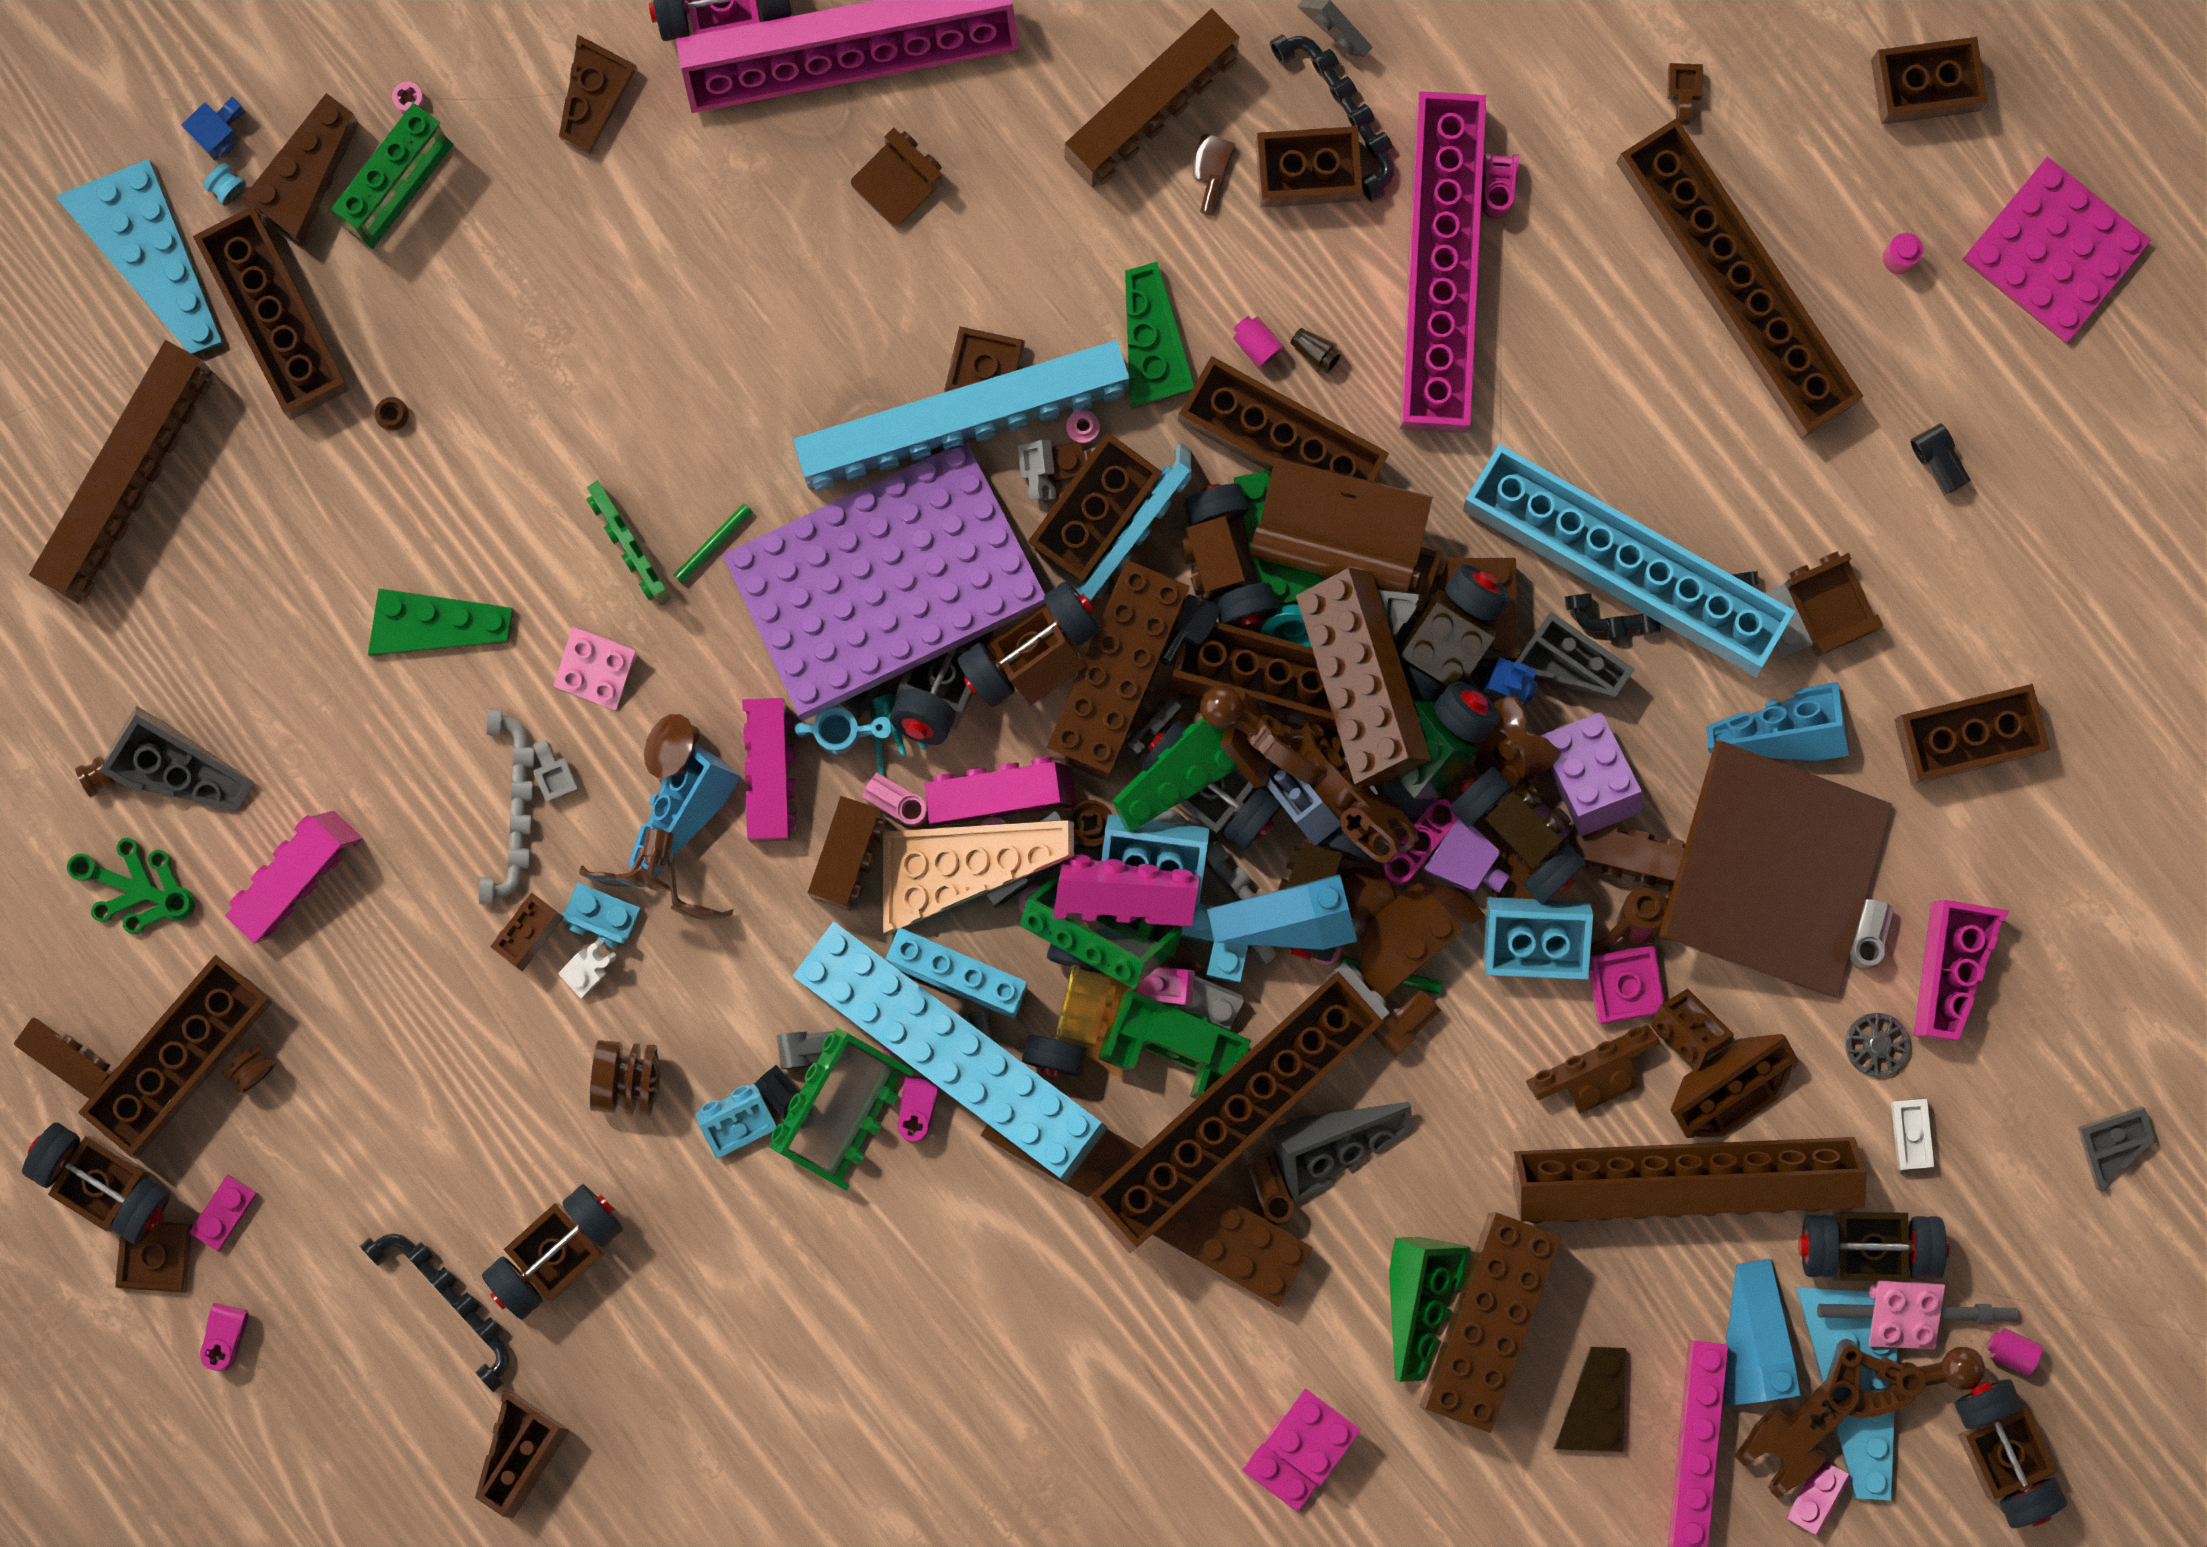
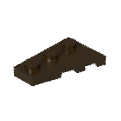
M1589 1348L1576 1384V1389L1567 1408L1564 1422L1553 1449L1623 1452L1626 1348Z

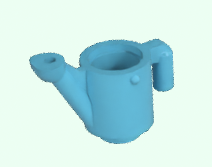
M839 705L820 712L814 724L801 722L795 726V732L798 737L806 738L809 734H814L821 749L828 754L837 756L853 750L859 738L875 735L878 738H887L891 731V723L887 717H879L872 724L858 726L852 713L845 708L839 707Z

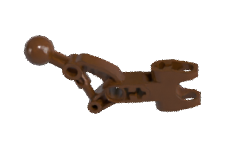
M1222 685L1212 687L1205 692L1200 702V712L1209 726L1218 729L1230 728L1231 726L1236 727L1246 733L1250 744L1267 759L1290 775L1310 784L1323 802L1341 817L1340 824L1344 833L1371 858L1378 862L1388 863L1398 852L1406 853L1418 842L1419 838L1415 826L1396 803L1386 795H1376L1366 785L1354 784L1348 763L1331 748L1324 736V730L1318 723L1309 720L1300 731H1295L1290 726L1281 725L1279 721L1270 715L1265 714L1258 718L1245 710L1240 695L1233 688ZM1395 827H1403L1407 831L1409 837L1406 844L1399 843L1397 836L1392 831ZM1376 839L1390 847L1388 854H1381L1376 849Z
M1843 1339L1836 1346L1826 1380L1790 1416H1787L1778 1406L1769 1410L1753 1426L1735 1456L1744 1466L1765 1453H1774L1780 1456L1781 1467L1768 1486L1770 1492L1778 1498L1808 1480L1822 1466L1827 1458V1454L1817 1444L1847 1415L1862 1419L1899 1410L1910 1405L1926 1386L1945 1382L1958 1390H1969L1977 1386L1984 1377L1985 1363L1982 1356L1976 1350L1969 1347H1956L1948 1351L1940 1363L1920 1367L1910 1362L1900 1364L1886 1357H1882L1881 1360L1860 1351L1854 1341ZM1861 1365L1875 1371L1876 1377L1888 1381L1892 1385L1881 1390H1863L1860 1386ZM1843 1386L1849 1388L1848 1395L1844 1399H1833V1393L1837 1388ZM1825 1400H1827L1833 1408L1832 1411H1830L1827 1405H1824L1823 1402ZM1816 1413L1821 1415L1822 1419L1817 1422L1815 1419L1812 1420L1810 1416Z

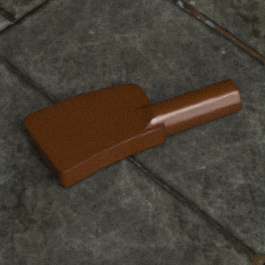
M1210 134L1201 136L1193 166L1194 179L1207 183L1200 212L1206 215H1213L1220 185H1222L1225 171L1236 149L1235 143Z

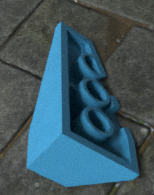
M1835 682L1802 688L1794 692V698L1781 703L1774 699L1765 703V709L1753 714L1741 712L1706 726L1709 753H1712L1715 741H1724L1768 758L1820 761L1850 756L1839 683Z
M694 744L692 754L688 760L689 766L686 774L680 778L675 776L663 778L658 795L652 794L649 805L653 806L648 823L640 828L628 866L632 869L638 857L639 849L644 847L647 829H659L673 833L674 837L670 853L676 854L725 805L730 794L735 790L741 776L725 761L699 745ZM643 860L640 866H643L646 870H648L649 865L644 864ZM655 867L653 875H655L662 867Z
M1340 874L1207 909L1215 943L1325 950L1357 941Z
M1771 1259L1736 1264L1729 1325L1726 1332V1344H1728L1724 1382L1726 1404L1731 1406L1801 1396L1794 1357Z

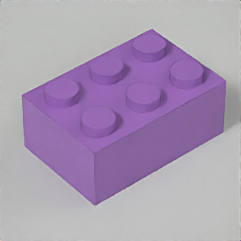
M1602 712L1541 735L1562 752L1559 759L1548 771L1581 837L1644 812L1642 791Z

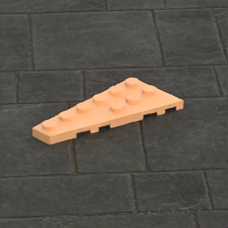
M1052 821L883 832V933L891 934L896 932L899 927L902 929L1073 857L1074 822Z

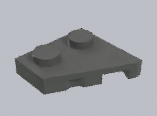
M2142 1106L2077 1127L2095 1187L2099 1191L2105 1190L2109 1186L2108 1183L2121 1170H2126L2134 1162L2138 1153L2144 1152L2155 1141L2146 1108Z

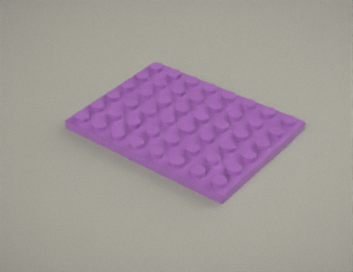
M966 440L963 441L964 446L948 451L943 450L722 554L801 721L1017 620L1046 604L1044 600L1045 594Z

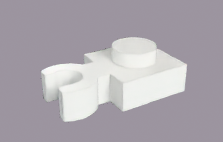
M599 939L591 944L587 951L583 949L578 952L558 973L580 998L587 995L607 974L602 968L613 962L616 958L614 952L607 957H603L600 954L599 948L604 943L603 939Z

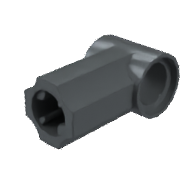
M834 1031L812 1034L794 1032L777 1035L780 1069L811 1066V1063H817L823 1052L822 1045L824 1040ZM846 1046L838 1061L847 1059Z

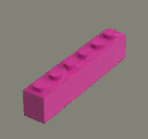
M1688 1340L1668 1536L1669 1547H1708L1728 1344Z

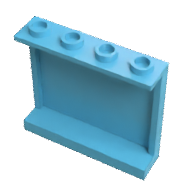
M900 927L885 960L891 962V965L907 975L1015 1020L1028 990L1027 981Z

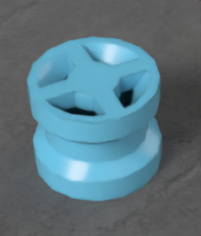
M226 163L216 167L203 183V187L208 192H214L217 195V200L223 206L234 201L246 186V181L240 176H234L231 167Z

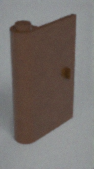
M1276 457L1261 522L1257 526L1253 537L1250 557L1326 577H1332L1347 568L1371 571L1377 590L1410 593L1411 591L1416 593L1421 573L1416 572L1433 497Z

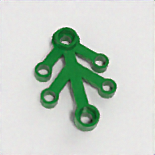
M131 838L121 839L117 844V852L124 858L133 879L97 866L91 856L83 853L75 854L67 863V871L75 880L85 882L94 879L127 892L107 902H96L92 906L91 915L99 922H108L115 913L146 899L159 904L141 914H128L123 920V928L128 933L139 934L146 925L164 917L174 921L185 920L195 909L193 894L183 887H178L169 867L171 863L169 854L162 850H155L148 857L150 867L157 870L164 889L162 891L151 886L138 856L139 845ZM131 842L133 844V851L125 855L122 847L125 843ZM162 854L165 857V863L157 867L154 864V858ZM82 862H87L89 865V870L86 874H80L78 871V867ZM176 898H182L184 901V906L180 910L173 908V901ZM100 906L108 908V914L104 918H99L97 915V910ZM136 917L139 919L140 925L136 930H131L129 928V921Z

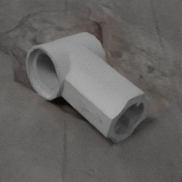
M1869 899L1864 901L1854 942L1849 954L1850 962L1859 969H1868L1882 961L1885 955L1884 945L1894 907L1888 903ZM1861 944H1867L1873 949L1874 957L1872 961H1867L1861 957L1859 952Z

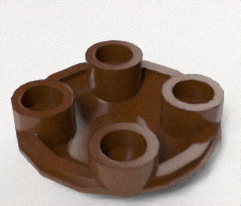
M670 714L662 718L652 728L646 740L644 749L645 765L649 773L656 778H669L671 776L680 778L688 770V760L692 754L694 744L699 739L700 732L698 727L691 725L689 719L683 715Z
M1354 867L1342 872L1340 877L1355 934H1364L1365 924L1395 900V894L1390 882L1380 872L1369 867Z

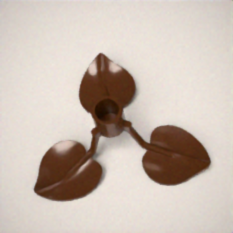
M647 829L644 847L639 849L638 857L629 873L617 875L606 872H590L583 865L579 869L581 876L608 886L648 887L656 891H671L673 904L671 905V910L691 918L703 920L725 918L731 916L734 910L719 912L707 907L687 904L678 898L674 869L675 854L670 853L674 834L668 831ZM643 860L644 864L649 865L648 870H646L643 866H640ZM665 862L668 865L670 886L653 875L655 867H664Z

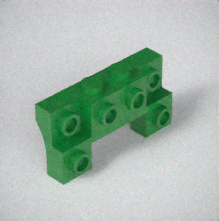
M1128 989L1121 995L1113 1023L1107 1028L1098 1059L1130 1071L1136 1067L1141 1049L1197 1072L1190 1097L1197 1099L1248 1052L1251 1040L1212 1024L1211 1020L1203 1015H1190L1180 1011L1181 1008L1174 1003L1159 1002Z

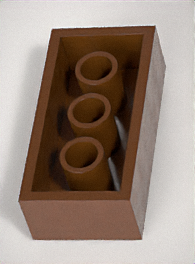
M1107 432L1030 537L1028 543L1083 582L1161 475L1162 471Z
M2033 684L1903 714L1894 719L1911 785L2042 754L2050 750Z

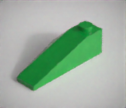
M1423 1237L1395 1238L1389 1268L1394 1374L1396 1381L1408 1382L1424 1379L1439 1343L1436 1337L1439 1326L1443 1319L1448 1321L1452 1310L1447 1307L1454 1290L1460 1291L1464 1283L1471 1247Z

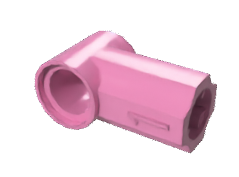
M876 772L867 784L862 798L900 820L906 826L918 828L928 821L927 803L920 796L909 792ZM910 803H919L922 810L919 817L912 820L907 819L904 815L906 806Z

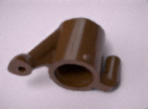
M1651 888L1633 890L1624 901L1617 917V925L1602 940L1591 943L1590 955L1609 953L1610 947L1620 937L1633 944L1654 942L1662 926L1672 890L1666 891L1664 896Z

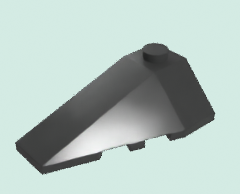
M138 706L134 708L120 730L100 768L101 773L129 789L155 792L170 798H183L195 801L198 804L235 812L254 785V781L164 721Z
M1409 1102L1305 1116L1272 1128L1273 1155L1293 1203L1325 1191L1333 1185L1330 1179L1345 1169H1348L1350 1173L1360 1167L1357 1163L1360 1159L1372 1151L1374 1153H1381L1412 1132V1109Z

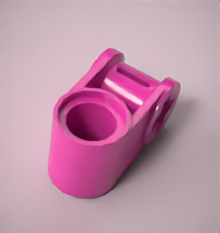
M1485 152L1481 204L1482 210L1489 218L1501 219L1510 212L1515 198L1519 154L1505 157L1494 156L1491 152ZM1494 194L1502 195L1506 200V204L1496 206L1490 201V196Z
M907 1074L905 1077L900 1103L898 1131L904 1139L910 1142L922 1140L929 1131L939 1086L928 1078L909 1076ZM912 1117H918V1123L923 1125L922 1131H916L914 1136H910L909 1130L904 1128L905 1121L911 1122Z
M213 1303L200 1351L201 1362L206 1368L215 1371H225L233 1366L240 1341L247 1326L249 1316L247 1310ZM221 1346V1352L226 1354L224 1360H218L215 1365L216 1359L211 1357L212 1350L218 1351Z

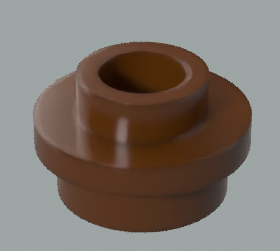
M385 398L375 408L376 422L387 431L399 430L408 421V408L398 398ZM391 409L398 411V416L394 420H388L386 417L387 412Z

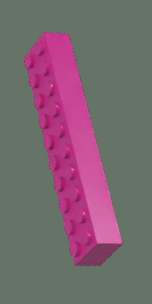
M874 0L676 39L691 113L1019 50L1012 0Z
M1419 91L1417 97L1400 429L1467 433L1470 427L1486 95Z

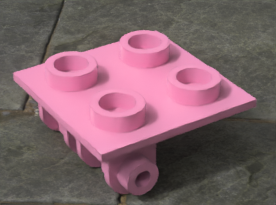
M572 626L553 687L617 710L630 668L634 666L637 659L636 649Z
M1878 1281L1876 1285H1871L1869 1295L1871 1299H1875L1869 1346L1935 1349L1945 1284Z

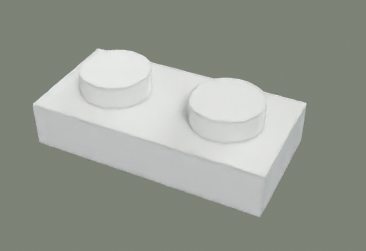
M1927 1099L1891 1102L1898 1170L1934 1167Z

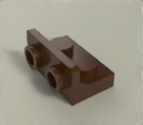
M531 893L519 906L518 911L506 927L499 932L496 940L490 947L523 972L564 916Z
M1688 988L1662 1003L1651 1023V1027L1656 1031L1657 1035L1664 1039L1695 1071L1703 1067L1708 1056L1731 1043L1734 1033Z

